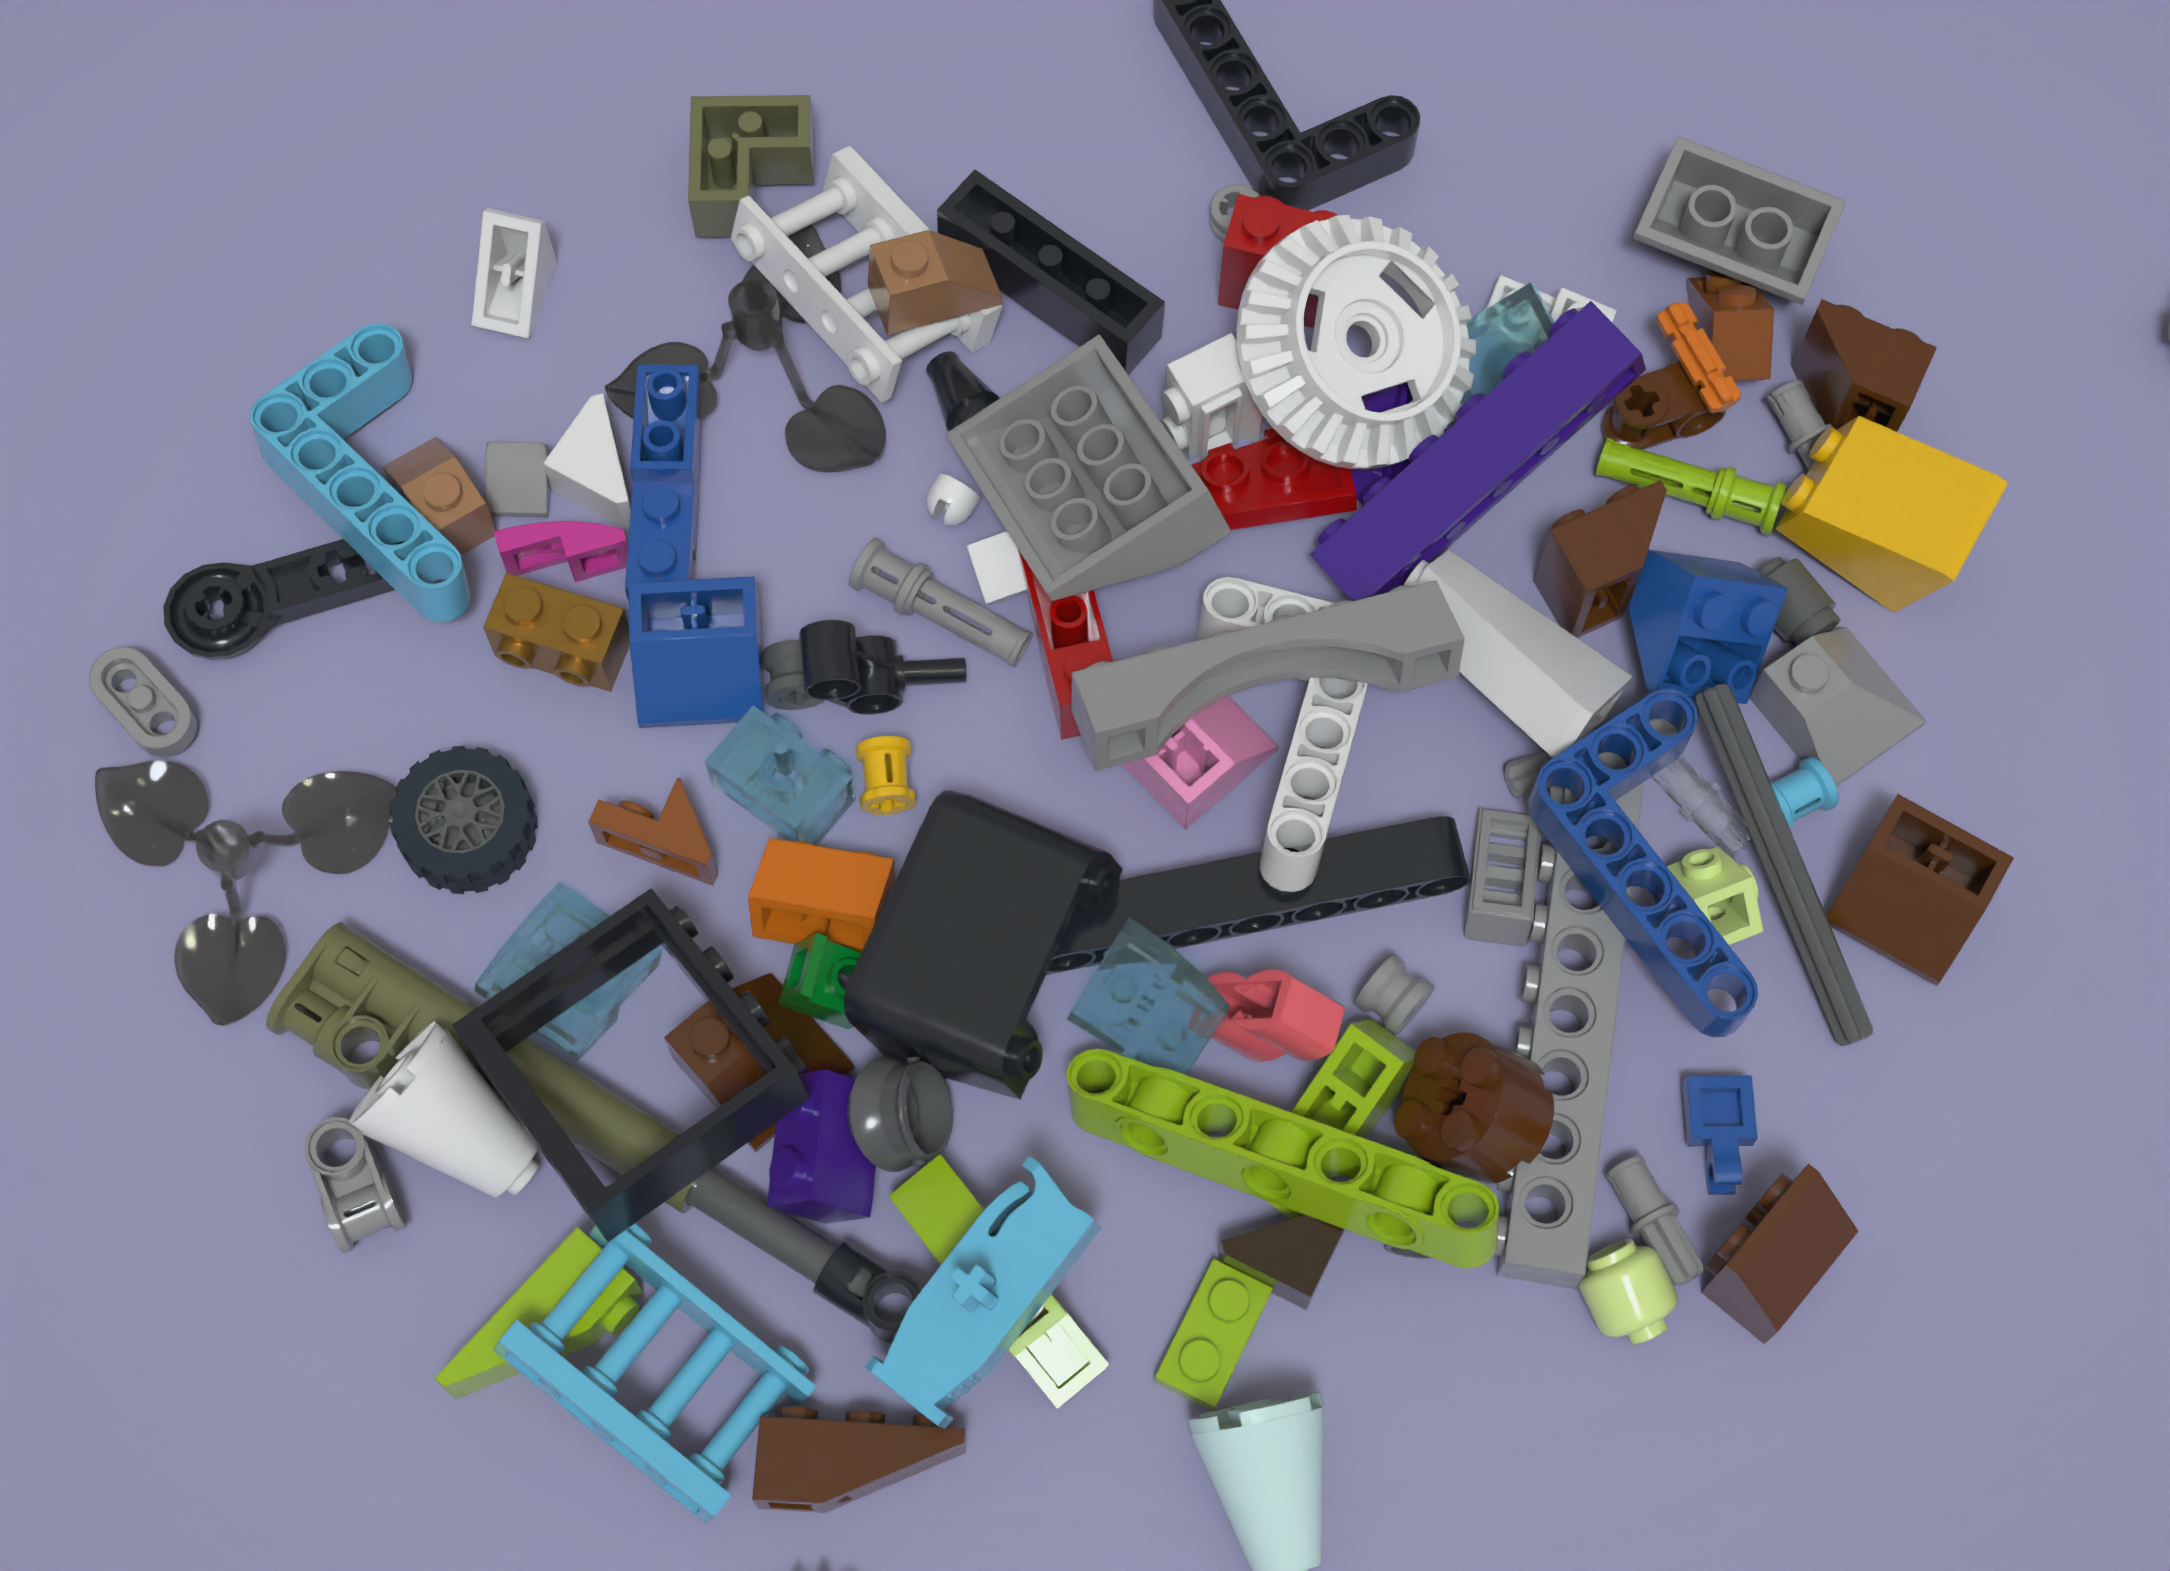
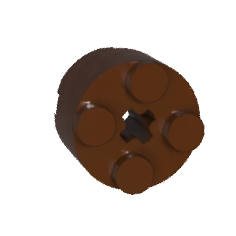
M1468 1032L1451 1034L1442 1039L1430 1037L1424 1040L1415 1052L1414 1067L1405 1083L1401 1106L1394 1117V1127L1397 1134L1406 1139L1411 1148L1422 1157L1483 1183H1499L1513 1177L1507 1174V1172L1521 1161L1530 1164L1542 1150L1553 1123V1094L1544 1087L1540 1074H1545L1539 1065L1486 1038Z

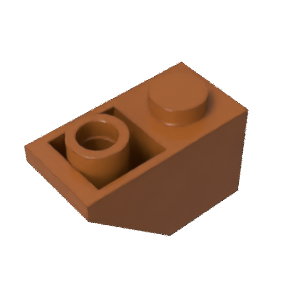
M1714 270L1706 271V277L1687 278L1689 306L1698 320L1695 328L1696 330L1703 328L1726 367V371L1723 373L1724 377L1726 378L1731 375L1734 381L1771 379L1774 308L1757 287Z

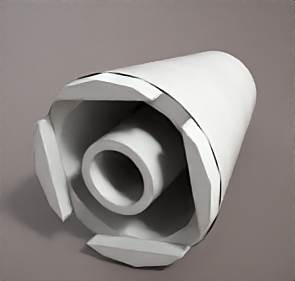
M435 1021L431 1022L395 1057L398 1062L385 1077L380 1075L357 1105L349 1122L359 1130V1133L494 1198H497L506 1190L514 1196L526 1186L539 1167V1164L532 1159L538 1147L448 1029H443Z

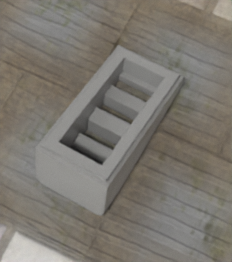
M1486 808L1479 809L1464 933L1465 937L1470 940L1514 946H1525L1528 944L1534 918L1541 830L1530 814ZM1492 836L1526 841V847L1489 843V839ZM1487 861L1522 865L1523 869L1487 865ZM1486 885L1521 891L1520 894L1485 890L1484 888Z

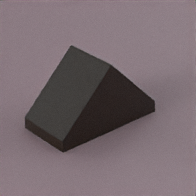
M1301 1215L1221 1241L1218 1258L1220 1262L1272 1287L1273 1294L1307 1310L1345 1229L1307 1215Z

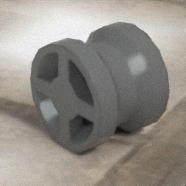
M799 639L777 642L762 651L763 668L770 673V682L765 686L766 703L777 709L798 710L814 707L825 701L812 699L806 696L804 692Z

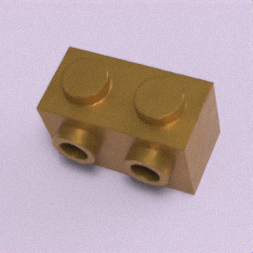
M506 573L483 626L495 657H498L501 661L517 668H534L547 672L576 686H592L609 692L613 689L630 647L629 623L624 608Z

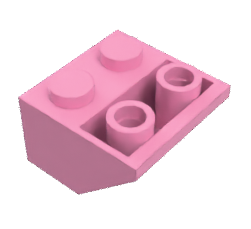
M1226 696L1198 712L1179 728L1157 755L1122 765L1186 830L1278 750V745L1229 696Z

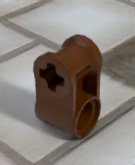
M1677 361L1663 369L1639 376L1613 399V406L1608 409L1602 419L1601 432L1605 441L1608 437L1613 439V441L1644 450L1678 438H1688L1703 433L1720 422L1725 416L1726 411L1721 413H1711L1708 411L1698 393L1702 387L1700 385L1693 386L1682 365Z

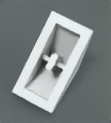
M491 208L483 210L471 326L527 339L533 335L557 266L545 221Z
M601 393L590 396L543 465L551 489L554 492L625 530L629 529L631 504L604 395Z

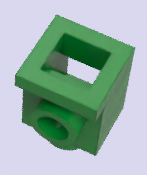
M815 933L794 944L778 1005L846 1029L853 1028L854 1026L845 1016V989L838 982V973L850 978L861 952L827 941V936Z

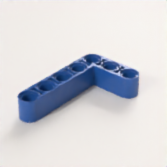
M1659 689L1650 693L1549 760L1540 769L1529 797V813L1539 829L1689 1022L1702 1034L1710 1037H1726L1733 1034L1743 1024L1755 1007L1758 998L1757 983L1750 971L1616 803L1617 799L1676 761L1683 754L1695 730L1698 714L1693 701L1686 694L1678 690ZM1652 719L1669 721L1675 727L1678 734H1660L1652 728L1649 721ZM1603 752L1617 754L1625 761L1627 768L1611 769L1601 762L1598 754ZM1552 786L1567 788L1574 794L1576 802L1571 804L1556 802L1549 796L1546 789ZM1591 836L1604 837L1613 844L1616 853L1611 855L1598 854L1588 846L1586 838ZM1639 886L1647 889L1653 895L1655 905L1643 907L1635 904L1629 899L1626 888ZM1679 937L1688 941L1693 946L1696 957L1683 959L1674 955L1670 951L1666 939ZM1711 989L1726 991L1733 997L1736 1003V1010L1722 1011L1711 1004L1707 991Z

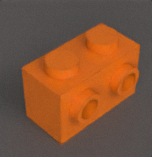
M769 838L748 895L752 936L796 944L815 933L827 936V941L862 953L895 883L894 859L876 856L869 852H851L815 846L805 841L792 842Z

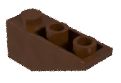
M777 1408V1417L760 1416L752 1500L758 1509L827 1513L966 1453L965 1428H953V1420L944 1429L937 1426L924 1415L913 1416L912 1425L885 1424L886 1415L872 1411L845 1412V1421L817 1420L818 1411L815 1409Z

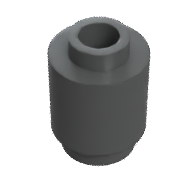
M1778 557L1758 571L1788 588L1774 629L1786 643L1794 642L1798 646L1813 635L1832 631L1841 621L1833 610L1836 603L1798 558L1785 563Z

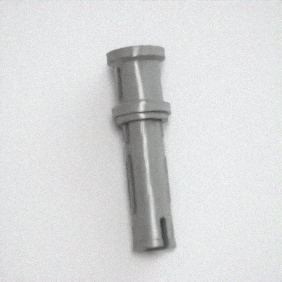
M873 538L865 546L849 577V587L856 591L866 588L893 603L894 611L898 614L911 616L916 612L951 631L958 637L1005 660L1010 666H1017L1033 636L1031 631L1014 625L1003 617L984 608L979 603L971 601L933 580L934 574L927 565L920 562L914 566L884 550L885 544L883 541ZM880 570L897 578L898 583L881 575ZM928 595L935 599V604L926 600L925 596ZM950 608L987 627L992 631V634L990 635L950 613Z

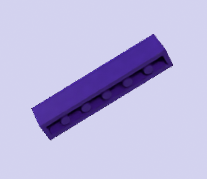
M1592 301L1586 304L1579 312L1577 309L1572 308L1561 315L1548 331L1550 338L1532 354L1527 350L1517 355L1501 374L1503 380L1486 396L1483 393H1478L1468 399L1455 415L1457 422L1439 438L1436 435H1431L1423 440L1411 452L1408 458L1410 464L1393 480L1388 476L1375 483L1362 499L1364 506L1347 521L1343 518L1334 521L1319 535L1316 540L1318 547L1310 555L1351 601L1388 593L1394 588L1404 586L1409 575L1422 560L1430 564L1646 370L1642 353Z

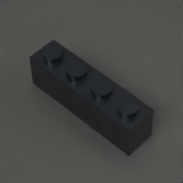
M974 169L937 209L939 234L982 248L999 290L1079 347L1100 334L1129 375L1162 338L1164 300Z

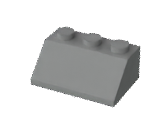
M1678 136L1633 239L1803 305L1847 201Z

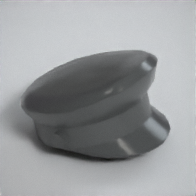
M882 1056L869 1062L859 1072L848 1095L847 1118L850 1134L864 1156L882 1170L900 1172L912 1166L927 1165V1160L933 1159L943 1152L948 1145L952 1132L953 1108L950 1092L944 1078L933 1065L920 1061V1057L907 1058V1062L899 1058Z

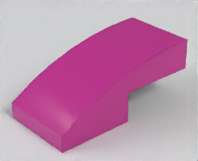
M554 521L518 525L493 531L506 572L512 575L519 576L568 562L574 582H579L624 569L627 565L628 543L624 530L620 528L588 522Z

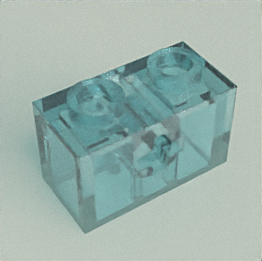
M753 705L705 760L710 783L787 841H805L817 846L856 800L853 779L850 776L852 770L832 751L822 749L818 753L801 741L803 735L800 730L781 714L773 713L769 717ZM793 770L796 773V778L794 780L787 777L793 772ZM778 772L782 777L775 782L773 775Z

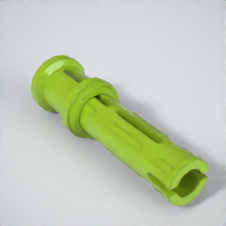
M1608 437L1595 473L1599 477L1605 476L1631 485H1638L1641 488L1661 480L1667 489V496L1707 507L1706 514L1711 515V519L1720 521L1723 516L1759 526L1761 534L1767 536L1771 534L1787 483L1777 481L1772 486L1737 475L1736 468L1727 466V469L1720 467L1718 473L1672 459L1668 456L1625 445Z

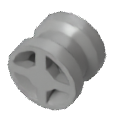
M1393 954L1368 980L1355 999L1354 1004L1363 1012H1375L1383 1019L1384 1028L1394 1036H1397L1421 1010L1433 993L1435 986L1426 979H1415L1406 972L1405 962Z

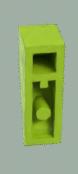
M1372 1019L1351 1023L1335 1046L1334 1051L1331 1052L1292 1110V1113L1366 1138L1404 1087L1414 1067L1416 1051ZM1267 1201L1289 1219L1304 1215Z
M577 1227L434 1379L452 1397L457 1399L520 1374L492 1350L516 1320L527 1328L533 1322L541 1324L602 1249ZM624 1268L619 1271L563 1339L562 1343L565 1349L560 1354L562 1357L598 1343L607 1332L612 1336L618 1334L636 1316L640 1309V1305L636 1301L643 1294V1291L636 1279Z

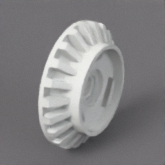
M1337 215L1319 222L1316 220L1281 239L1263 256L1250 275L1242 294L1236 327L1237 350L1243 377L1252 399L1274 430L1299 451L1321 462L1347 469H1374L1399 463L1408 459L1411 452L1427 437L1436 435L1439 438L1445 433L1444 429L1448 424L1456 420L1455 415L1462 406L1460 402L1464 392L1471 389L1474 374L1469 372L1470 358L1476 355V340L1469 339L1467 323L1472 320L1468 305L1462 307L1454 291L1460 285L1453 273L1445 275L1435 263L1439 256L1429 246L1420 248L1411 241L1413 235L1411 232L1402 227L1388 228L1382 225V219L1370 216L1363 219H1351L1350 215ZM1382 272L1393 278L1406 290L1419 309L1421 317L1379 277ZM1309 293L1318 297L1311 351L1307 349L1304 335V311ZM1351 325L1364 328L1370 335L1372 349L1366 358L1355 355L1348 347L1346 335ZM1406 382L1408 383L1413 398L1409 404L1381 413L1365 410L1361 397Z

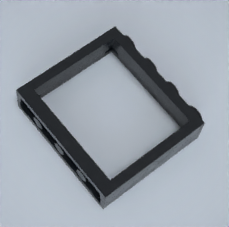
M652 888L452 1025L474 1061L607 1243L810 1099L799 1077V1074L806 1070L807 1067L795 1053L790 1041L785 1036H782L774 1042L764 1029L765 1026L770 1024V1021L757 1000L748 990L739 996L728 984V982L734 979V976L720 954L713 946L702 952L693 941V938L699 933L687 913L683 909L680 910L678 906L669 911ZM662 945L765 1075L605 1188L506 1052Z

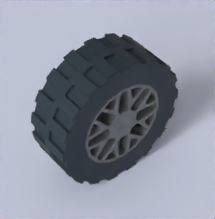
M453 746L452 750L444 752L438 750L429 754L430 757L421 763L417 761L409 768L410 773L404 780L400 779L395 788L397 791L395 800H391L389 810L393 817V822L390 823L391 833L411 870L419 878L424 877L430 886L441 890V888L449 889L453 894H464V891L480 893L488 891L487 887L497 883L501 885L509 880V875L516 869L520 870L526 863L525 857L529 850H533L536 842L534 830L538 829V818L534 810L535 805L517 769L513 771L508 760L500 755L497 757L491 755L488 749L476 747L475 750L466 749L465 746Z

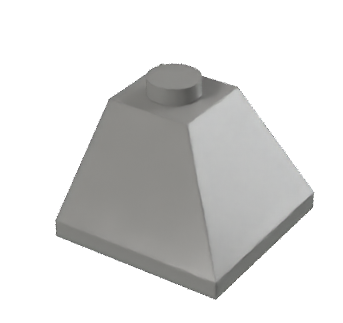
M1847 627L1813 635L1763 669L1749 697L1800 760L1807 757L1818 759L1830 773L1836 787L1926 723L1923 716Z

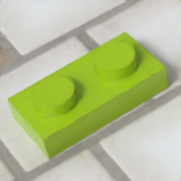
M1213 1258L1155 1375L1154 1382L1214 1411L1261 1317L1273 1288Z

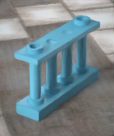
M633 1224L608 1243L595 1226L589 1236L604 1247L541 1324L533 1322L527 1328L516 1320L492 1351L703 1523H706L717 1515L732 1496L720 1486L725 1479L721 1471L758 1426L760 1416H765L782 1394L798 1405L808 1398L817 1386L805 1377L809 1372V1368L797 1355L780 1345H777L772 1350L651 1251L648 1247L651 1245L652 1240L638 1225ZM624 1265H626L657 1291L595 1367L586 1366L581 1372L560 1355L565 1349L562 1341ZM679 1308L709 1334L647 1411L639 1409L633 1415L614 1399V1396L618 1393L615 1384L675 1310ZM729 1351H731L762 1377L701 1454L692 1453L687 1459L666 1442L671 1436L668 1428Z

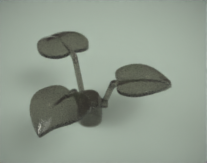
M812 225L788 236L807 258L825 250L816 229ZM754 264L744 276L743 281L735 285L729 293L728 304L732 321L721 325L723 336L715 361L710 368L706 355L697 347L683 342H667L652 347L640 354L627 366L619 377L605 385L606 394L612 403L627 416L634 419L638 364L699 365L701 421L712 413L717 406V393L711 382L722 376L733 340L737 339L741 344L755 351L766 350L773 346L799 403L805 409L793 415L785 428L787 449L799 464L818 472L847 471L872 465L876 460L881 459L886 448V430L881 414L871 399L862 392L851 387L835 385L824 390L815 402L809 397L785 345L782 333L783 316L796 323H806V321ZM836 271L825 278L841 294V277L839 271Z
M149 761L122 767L100 768L96 771L95 775L96 801L101 820L111 840L129 859L146 866L164 867L176 861L183 850L186 840L196 845L200 861L216 877L221 879V888L225 892L229 906V918L222 915L209 914L193 921L180 935L174 955L175 969L183 988L205 1011L211 1021L219 1026L235 1023L261 1006L277 986L286 962L284 937L275 922L262 916L242 919V907L236 888V880L246 877L253 871L258 861V848L262 846L292 847L301 843V850L305 860L316 870L336 875L355 872L369 864L382 848L392 819V815L389 812L391 800H395L397 794L396 787L393 784L373 775L348 771L321 773L298 783L283 801L282 813L287 824L295 831L292 834L274 835L257 831L249 835L241 825L230 820L214 821L203 830L195 832L193 830L199 827L207 817L209 800L203 782L187 767L169 761Z

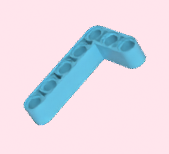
M368 324L353 332L261 396L252 406L250 422L263 459L286 484L420 615L436 622L451 621L461 616L468 609L471 601L470 588L460 553L343 440L403 398L413 383L403 338L398 330L387 324ZM443 579H445L444 581H442V582H440V583L431 584V583H433V582H435V581H437V580H443Z

